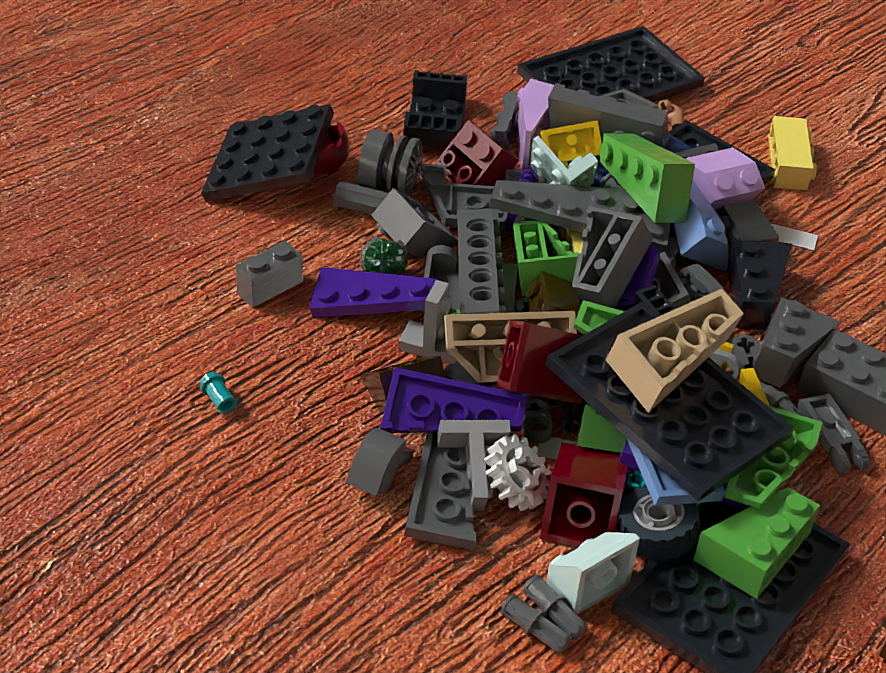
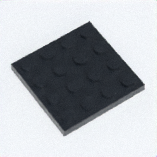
M313 105L299 111L289 110L280 115L262 116L257 120L248 122L238 121L230 125L201 191L205 202L310 182L334 115L331 105Z

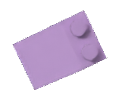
M530 79L524 88H520L516 100L520 105L515 116L514 125L517 126L516 140L521 170L532 168L530 163L533 139L537 136L541 138L540 131L550 129L548 96L554 85L535 79Z

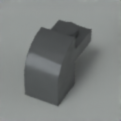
M376 427L367 434L359 446L345 483L375 496L388 493L398 466L410 463L415 450L405 446L407 440Z

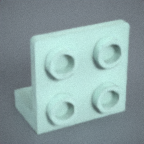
M539 136L533 139L530 165L533 170L537 171L539 177L544 176L549 184L590 186L594 183L598 160L591 152L583 158L581 156L575 158L568 165L567 169Z

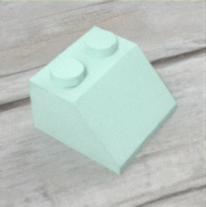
M605 532L595 539H587L576 550L567 555L561 554L549 564L546 582L559 595L562 594L567 598L566 604L578 615L630 584L640 538L635 533Z

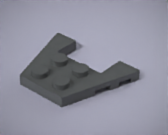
M422 164L420 175L445 227L458 229L457 210L491 209L489 204L495 186L446 183L447 165ZM506 169L505 181H519L523 170ZM493 208V220H499L500 231H504L506 227L507 212Z

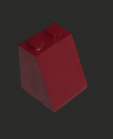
M510 320L496 386L510 391L581 404L582 397L545 364L548 355L583 335Z
M562 442L551 475L540 539L579 547L587 539H595L605 532H615L628 468L627 465L619 463L621 454Z

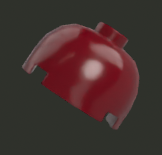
M337 122V125L330 124L313 174H333L340 169L348 158L350 142L340 122Z

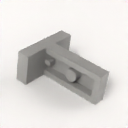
M439 280L435 281L425 300L424 324L409 320L399 339L398 350L422 357L441 356L442 362L447 364H453L457 361L446 349L444 316L448 315L452 303V298L448 297L449 283Z
M510 420L440 421L437 433L438 448L465 447L467 478H469L470 485L469 497L473 511H484L487 500L493 497V488L490 486L493 480L492 477L486 476V466L489 465L484 459L490 455L487 451L489 447L504 436H510Z

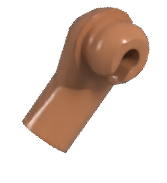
M662 100L658 103V109L668 111V122L671 123L672 130L684 122V114L681 108L671 105L668 100Z

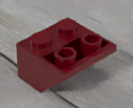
M468 120L435 164L447 165L446 175L455 184L495 186L497 180H505L506 169H513L519 160L486 131Z

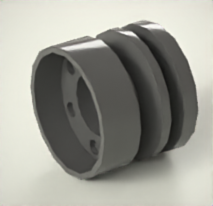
M377 129L370 130L363 144L359 159V186L381 191L387 181L388 193L394 188L410 197L421 171L422 141L418 138L408 140L407 136L401 135L394 145V137L391 132Z

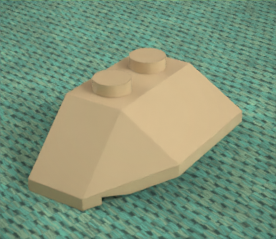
M575 311L445 315L446 349L478 383H494L498 379L510 320L532 323L577 334V330L574 328L576 321Z

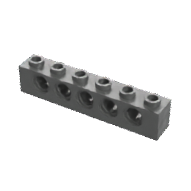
M493 208L457 210L460 314L506 313L499 220H493Z

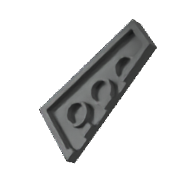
M427 433L404 536L475 551L477 541L476 533L473 529L474 517L472 505H470V485L466 473L465 447L438 448L437 433Z

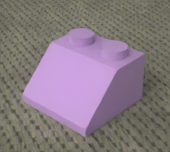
M735 148L685 158L695 163L693 181L714 210L721 209L723 205L752 201L766 189L756 162Z

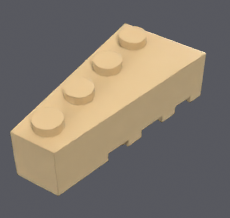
M719 289L619 334L606 361L649 413L729 339L744 313L723 289Z

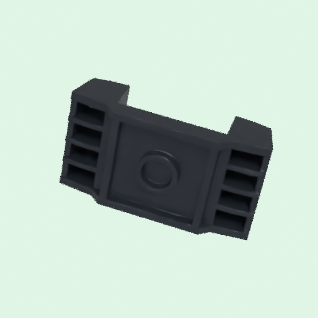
M415 70L412 99L409 112H406L403 135L407 136L408 140L411 138L420 139L423 147L446 149L462 129L468 75L461 76Z

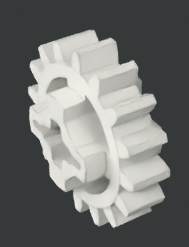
M516 434L511 437L506 435L496 441L494 445L487 449L490 455L484 461L491 467L485 473L492 477L491 488H498L500 490L499 499L502 500L507 497L509 507L513 508L518 505L520 511L528 508L531 510L543 503V500L548 496L547 489L550 485V481L546 479V476L551 474V471L544 466L545 457L539 458L537 456L538 447H528V439L523 438L519 441Z

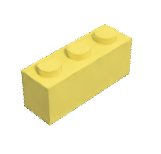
M773 116L768 140L771 166L776 169L773 178L774 188L807 191L810 180H814L816 177L817 165L812 162L814 147L810 146L812 131L808 130L806 119Z

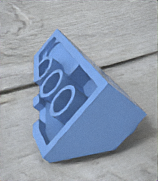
M692 181L686 222L673 223L680 253L684 257L725 271L728 269V243L724 224L694 181Z

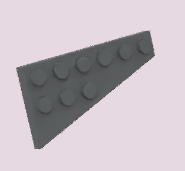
M497 180L489 204L490 208L582 233L583 229L587 228L589 218L587 215L588 206L641 216L653 239L650 245L658 249L659 253L666 250L671 223H654L627 191L620 188Z

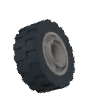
M646 485L634 489L631 494L625 496L624 502H621L619 512L620 532L635 533L640 538L636 556H642L651 561H668L671 558H679L684 553L687 554L691 551V547L697 544L698 536H700V512L697 503L655 506Z

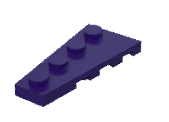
M321 267L310 311L312 317L425 310V300L436 279Z
M394 367L380 429L389 433H438L441 420H510L511 432H520L528 396Z

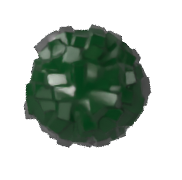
M372 236V239L361 250L360 266L364 272L401 275L406 270L408 264L406 255L408 251L400 239L398 241H388L387 239Z

